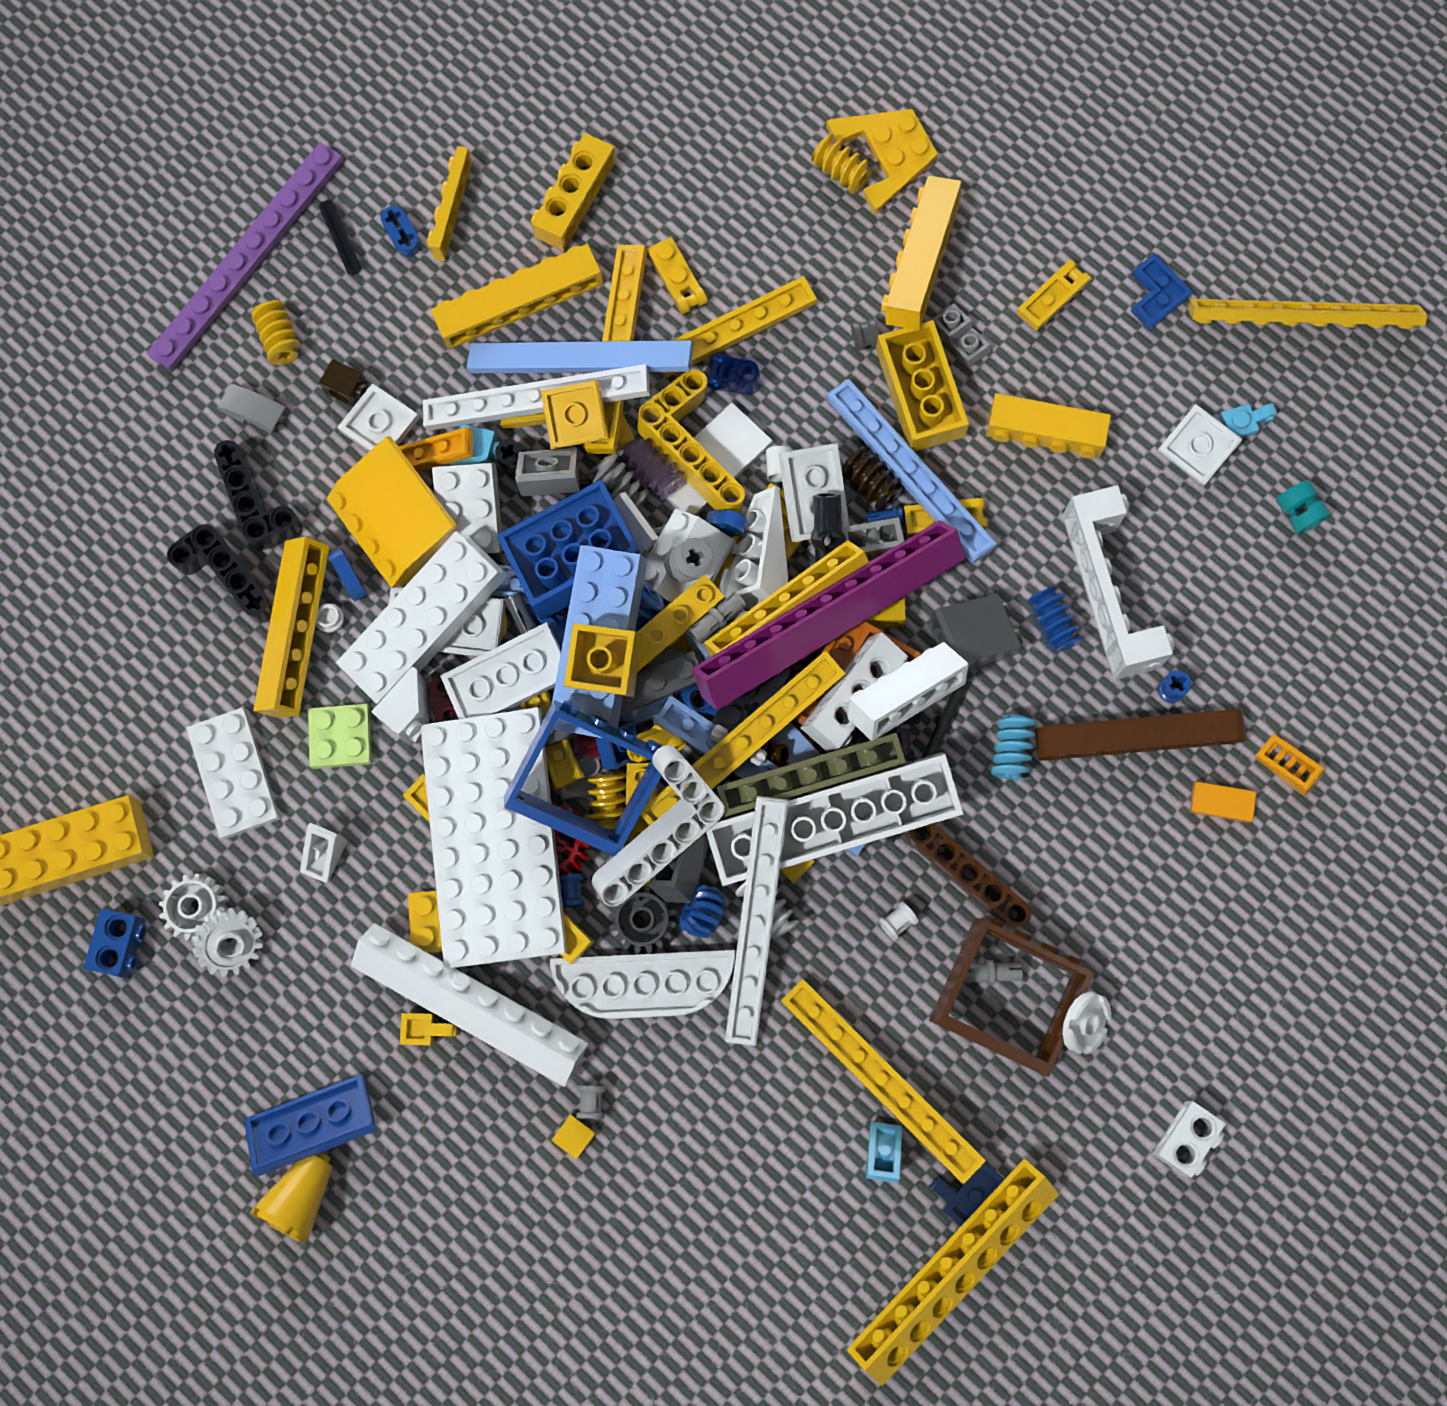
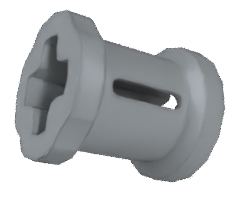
M578 1086V1091L580 1092V1112L576 1113V1118L604 1119L605 1114L602 1113V1093L605 1092V1087Z

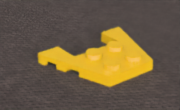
M913 109L836 118L826 121L828 132L834 135V143L840 139L843 142L842 144H845L860 136H864L885 174L886 179L863 189V196L874 215L879 213L890 199L893 200L900 194V190L910 181L913 182L937 160L938 153Z

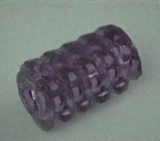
M647 438L643 442L641 439H636L625 448L621 455V461L628 463V468L631 471H636V476L639 479H644V484L647 487H652V492L655 495H660V500L663 501L675 492L685 472L681 469L673 473L677 464L671 462L665 465L669 456L663 454L658 458L657 456L661 448L655 446L650 450L649 448L653 443L651 438Z

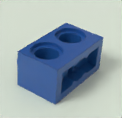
M100 908L83 969L129 979L130 974L137 967L138 956L136 953L139 943L144 940L146 935V919ZM125 922L127 930L123 936L119 937L117 929L121 923ZM117 952L118 961L116 965L110 967L109 957L112 953Z

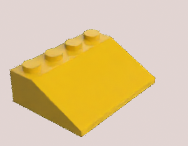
M391 436L385 437L337 481L326 498L391 588L408 584L443 546L457 527L456 523Z

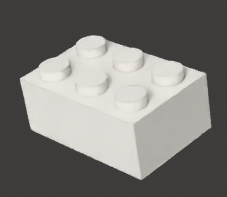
M496 463L432 467L434 494L457 525L453 533L458 531L468 535L485 553H499L503 551L496 536L502 532Z

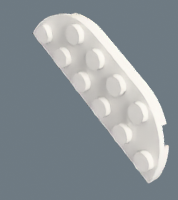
M735 950L579 957L574 964H569L564 958L550 959V967L554 981L562 995L577 1009L591 1016L604 1019L681 1016L703 1009L722 993L733 972Z

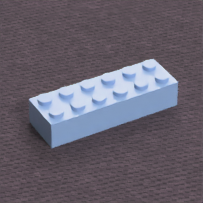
M580 545L552 703L554 700L561 703L569 701L581 709L580 712L589 716L597 714L605 718L609 722L608 725L618 728L623 700L622 695L564 687L573 623L635 631L648 561L642 555ZM558 718L553 727L554 730L599 737Z

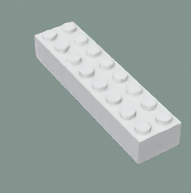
M940 752L787 798L788 807L779 869L963 815L946 755ZM755 808L721 818L706 831L722 886L746 879Z

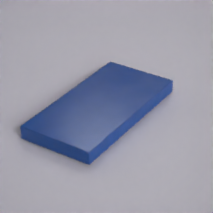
M362 1073L244 1118L251 1170L255 1177L377 1131L367 1081Z

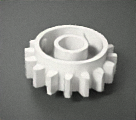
M195 874L194 879L191 876L183 875L182 882L173 880V887L163 892L166 896L165 900L159 902V906L163 907V913L159 917L167 920L164 928L169 931L174 930V937L181 939L184 936L186 941L192 942L191 938L198 936L195 928L196 925L202 926L206 915L211 917L215 915L218 909L221 912L228 911V909L223 908V904L229 901V897L220 896L224 887L221 885L214 886V879L207 877L204 880V876L201 874ZM197 900L199 903L198 910L193 915H190L189 907L192 902Z
M229 908L227 912H221L218 909L215 915L211 917L206 915L204 917L205 922L202 926L196 925L195 928L198 936L192 937L191 941L197 947L193 948L192 952L195 958H199L197 961L200 967L204 968L207 966L210 974L213 975L219 969L222 977H226L228 970H232L235 975H238L240 966L243 965L249 969L250 964L248 960L250 958H259L255 949L263 947L262 942L258 939L262 936V932L259 927H256L257 923L254 918H248L245 911L241 910L236 914L233 908ZM233 938L230 944L225 946L221 945V943L225 939Z

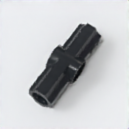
M819 493L813 495L814 529L810 539L815 547V563L846 542L845 534L842 532L841 494ZM832 533L831 542L825 546L826 536Z

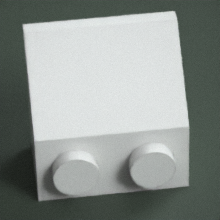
M413 666L371 711L387 728L410 747L414 742L419 743L422 740L421 725L430 724L428 683Z

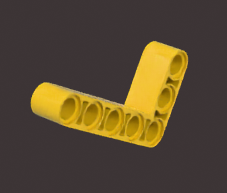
M692 369L690 372L683 373L640 407L637 429L639 434L715 510H731L740 513L745 497L743 487L678 423V421L698 407L705 398L707 377L700 370ZM692 386H693V387H696V388H698V389L693 390V389H690L689 387H692ZM667 403H675V404H677V405H676V406H670V405H668ZM647 419H653V420H655L656 422L650 423V422H647L646 420H647ZM671 438L676 442H668L665 439ZM686 458H692V459H694V460H696V461H695V462H688V461H686L685 459H686ZM705 478H713L716 482H708ZM725 498H733L736 502H728Z

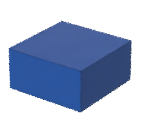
M621 721L618 723L617 729L625 727L637 735L634 721ZM595 737L603 769H617L632 762L626 753V748L604 738Z

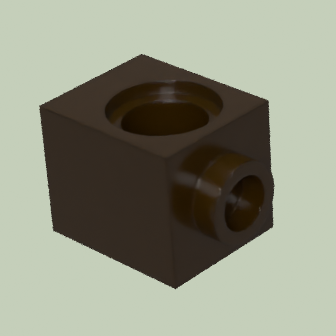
M334 359L331 360L318 382L326 395L352 407L355 406L368 389V382L362 372Z

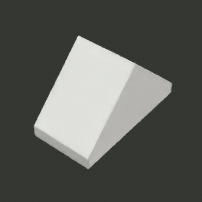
M310 823L307 826L300 872L328 883L348 841L334 832Z

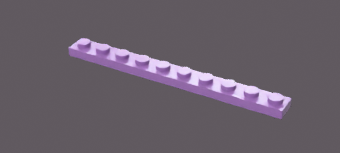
M322 142L317 144L148 350L147 355L170 372L174 371L344 162L342 155Z

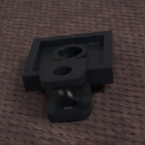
M791 666L784 669L780 674L772 676L759 684L755 689L736 698L729 705L718 709L711 723L723 726L730 733L747 718L748 712L745 710L747 705L752 706L756 703L759 705V708L787 684L791 675ZM774 736L760 748L766 751Z

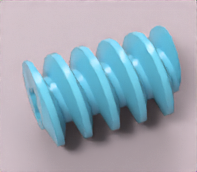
M1003 715V719L998 721V727L1002 731L996 734V739L1000 743L995 744L994 750L999 754L993 756V762L998 766L991 768V774L1002 779L1022 781L1024 778L1021 777V773L1030 772V768L1022 765V763L1032 760V756L1025 754L1024 750L1033 749L1034 747L1033 744L1026 742V738L1035 737V733L1027 730V727L1037 725V721L1021 715Z

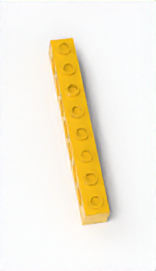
M1023 1159L846 1349L863 1370L876 1382L883 1386L1060 1195L1048 1179L1027 1160Z

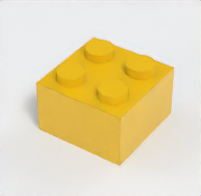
M573 623L564 687L634 697L643 635L635 631Z

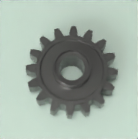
M646 887L644 893H639L637 890L622 904L615 906L617 908L616 913H609V917L615 920V924L609 926L610 930L619 932L614 940L616 942L625 940L623 949L626 951L631 946H634L636 955L641 953L642 948H646L647 952L652 954V946L657 945L662 950L664 946L661 940L663 938L671 940L672 936L667 931L668 929L676 928V923L669 921V918L676 915L675 910L667 911L666 909L671 902L661 901V897L657 893L652 895L650 887ZM640 913H647L651 916V922L646 928H638L634 924L636 916Z

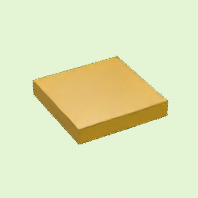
M599 380L541 391L551 449L610 439Z

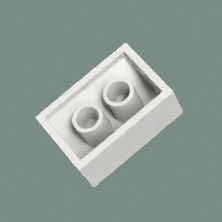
M676 508L646 558L648 561L644 580L658 592L666 607L699 579L681 583L669 577L665 570L664 561L671 549L692 538L702 539L708 543L713 551L714 559L710 570L705 574L713 582L735 544L734 539L705 520Z

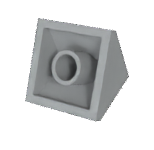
M577 448L519 452L515 479L521 496L580 491Z

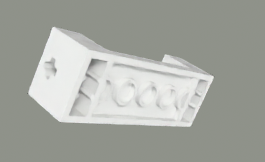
M1118 485L1073 496L1062 515L1114 680L1160 669L1172 656V651H1174L1173 638L1170 633L1166 634L1164 625L1128 634V631H1130L1129 620L1126 614L1121 613L1119 603H1121L1118 587L1112 584L1110 578L1112 574L1111 564L1108 558H1104L1101 547H1103L1101 535L1116 532L1129 509L1126 495L1121 494Z

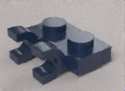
M984 1162L956 1191L937 1176L929 1187L947 1202L941 1210L961 1227L1005 1179Z

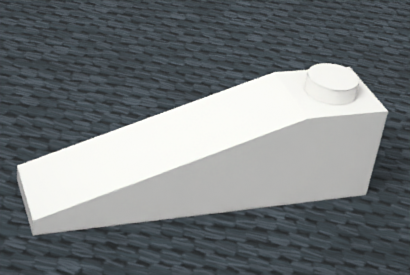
M776 486L754 494L745 516L749 523L740 543L734 544L731 553L735 557L730 569H724L721 577L719 591L725 596V599L734 591L738 593L747 605L743 609H752L788 583L780 489Z

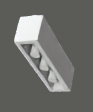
M945 642L934 648H929L911 662L903 663L899 669L891 674L880 677L866 689L855 692L849 698L848 719L873 741L966 683L968 663Z

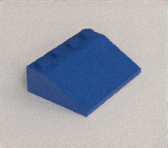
M602 479L496 535L531 607L541 620L570 605L580 545L642 555Z

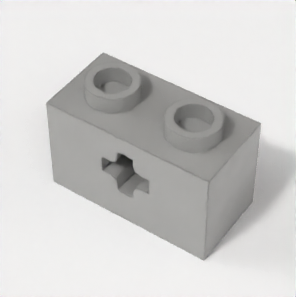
M899 517L842 527L846 541L849 540L865 551L869 562L904 542Z

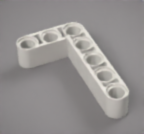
M665 745L658 748L653 755L652 761L654 767L679 795L681 800L593 875L592 885L607 906L614 907L622 904L717 823L724 814L723 803L673 746Z

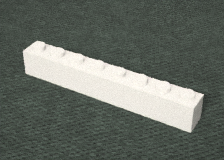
M375 923L358 940L351 967L563 1087L566 1086L577 1070L588 1045L584 1040L455 968H445L443 961Z

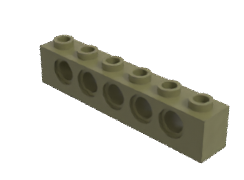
M897 733L873 741L870 740L720 785L716 788L720 801L724 805L726 817L755 808L757 796L786 799L906 762Z

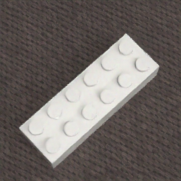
M455 531L340 657L336 664L378 704L412 666L420 672L509 575L468 535Z

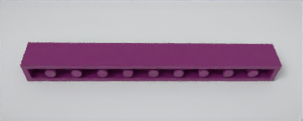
M941 520L937 521L693 667L691 670L701 697L716 710L729 705L744 693L755 689L767 679L780 674L790 665L806 658L813 651L829 644L841 634L854 629L864 620L880 613L887 606L903 599L907 594L920 586L926 585L930 580L943 572L952 569L956 564L965 560L958 530Z

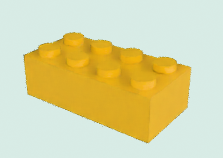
M934 320L922 323L920 331L902 328L878 335L876 352L907 444L915 452L966 437L969 422Z

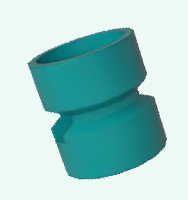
M1310 480L1294 485L1275 499L1283 513L1290 514L1289 523L1297 535L1315 528L1331 516L1323 500L1316 499L1318 492ZM1307 506L1309 510L1301 513L1300 510Z

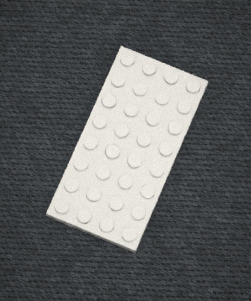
M538 707L424 724L420 727L445 968H459L568 953L554 829L504 807V795L542 724L541 709ZM544 744L521 791L551 804Z

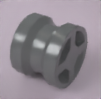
M874 318L867 319L866 323L862 324L858 322L851 323V334L856 351L863 350L868 345L876 347L879 331Z

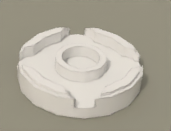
M1089 991L1075 999L1065 1017L1062 1033L1064 1044L1069 1050L1078 1054H1089L1100 1046L1108 1030L1105 1028L1106 1020L1110 1021L1111 1019L1110 1004L1106 997Z

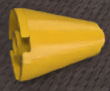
M321 1152L297 1161L253 1207L250 1214L260 1221L261 1219L267 1221L270 1227L306 1245L333 1166L329 1164L331 1158Z

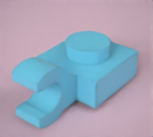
M1273 403L1264 405L1255 411L1251 410L1250 404H1246L1221 412L1219 417L1224 426L1240 438H1245L1257 434L1259 431L1258 425L1274 420L1273 416L1277 415Z

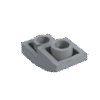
M954 303L932 318L939 334L968 367L991 352V345L972 327V320Z
M230 384L216 409L241 423L246 420L271 434L285 407L254 391Z

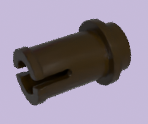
M781 741L770 744L766 750V759L775 765H781L789 758V748Z

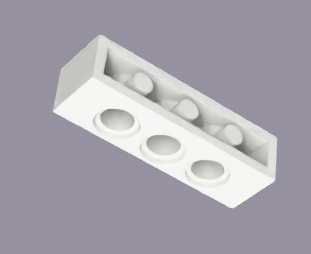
M882 632L870 636L844 669L846 674L831 686L800 728L827 752L843 749L851 741L852 735L850 733L856 727L848 719L849 698L853 695L854 687L858 691L866 689L880 677L887 676L899 669L908 656ZM871 664L877 670L876 678L871 673ZM837 710L840 711L843 717L841 724L836 719Z

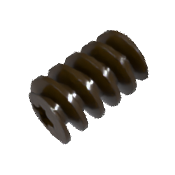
M862 446L845 461L842 467V478L845 480L851 478L850 485L854 488L859 486L858 493L860 495L867 494V502H876L875 509L881 511L896 500L904 487L898 490L895 488L899 481L898 478L887 481L890 474L889 470L881 474L879 473L882 466L881 462L873 466L870 464L874 457L872 454L863 458L862 455L865 447Z

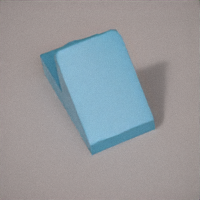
M871 1122L868 1156L865 1166L867 1179L899 1183L902 1126Z

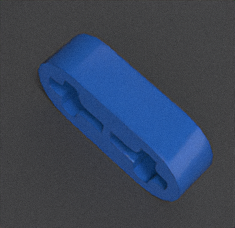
M398 206L385 208L381 213V222L397 252L404 257L415 256L421 248V243L406 213ZM395 216L399 221L400 227L396 228L390 218ZM403 235H406L408 240L411 241L410 246L404 244L401 238Z
M731 510L708 511L705 518L706 522L728 536H742L749 523L745 516Z
M342 548L328 554L353 601L355 602L366 596L367 592Z

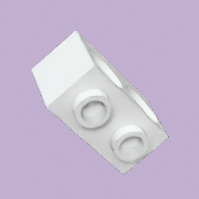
M1185 1101L1152 1154L1184 1177L1192 1178L1194 1174L1199 1175L1206 1166L1208 1160L1205 1156L1210 1148L1215 1149L1223 1139L1224 1132H1222V1129L1226 1123L1194 1101ZM1199 1118L1206 1124V1132L1201 1137L1197 1136L1193 1130L1194 1122ZM1181 1145L1186 1146L1189 1150V1159L1183 1164L1176 1157V1151Z

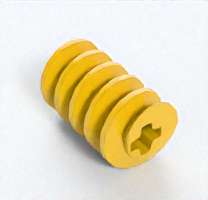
M830 133L817 145L811 156V161L814 162L816 168H822V172L826 175L831 174V178L834 181L840 180V185L843 188L848 187V191L851 194H856L864 187L872 175V169L866 170L869 161L864 159L858 164L860 154L855 153L849 157L851 147L847 146L841 151L840 148L843 142L839 139L834 144H831L834 135Z
M281 300L264 302L255 306L251 311L252 321L256 325L255 329L259 334V339L263 344L267 359L273 365H284L293 362L298 357L296 351L301 346L299 340L296 339L297 334L295 330H292L293 323L288 320L289 313L285 311V303Z
M600 772L596 776L588 778V782L597 785L596 788L588 790V794L597 797V800L588 802V806L597 809V812L589 814L588 818L596 820L597 825L613 831L620 818L619 816L625 809L624 806L619 805L626 801V795L619 793V791L626 789V783L619 781V779L626 777L624 772Z

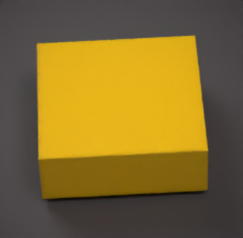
M570 1114L551 1141L577 1160L596 1133Z

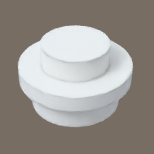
M328 603L318 608L315 624L318 629L325 633H332L341 628L344 622V614L337 605Z

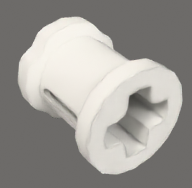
M903 901L886 918L881 917L878 919L882 929L894 942L899 939L898 935L912 924L916 925L919 922L913 911Z

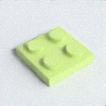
M368 704L308 708L309 765L312 769L372 764L370 706Z

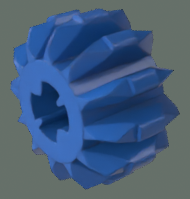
M698 884L693 902L685 903L681 909V929L695 937L707 939L711 936V933L715 932L724 914L723 909L726 905L725 895L714 887Z

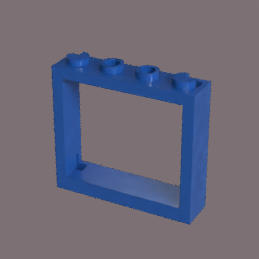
M554 700L504 795V807L615 856L621 851L661 777V774L653 765L652 758L656 750L662 747V745L653 740L645 742L636 738L637 735L625 727L617 729L610 726L605 718L597 714H592L591 716L580 712L581 709L569 701L561 703ZM558 718L651 760L613 831L521 791Z

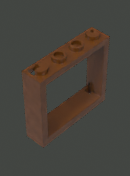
M988 915L986 919L974 918L929 1021L1049 1077L1064 1044L1062 1033L1067 1012L1075 999L1081 994L1086 993L1094 972L1084 968L1086 963L1074 956L1069 955L1065 959L1057 955L1059 949L1044 942L1038 946L1030 942L1032 936L1025 932L1014 929L1013 933L1003 929L1005 923ZM985 933L1071 974L1035 1057L948 1016Z

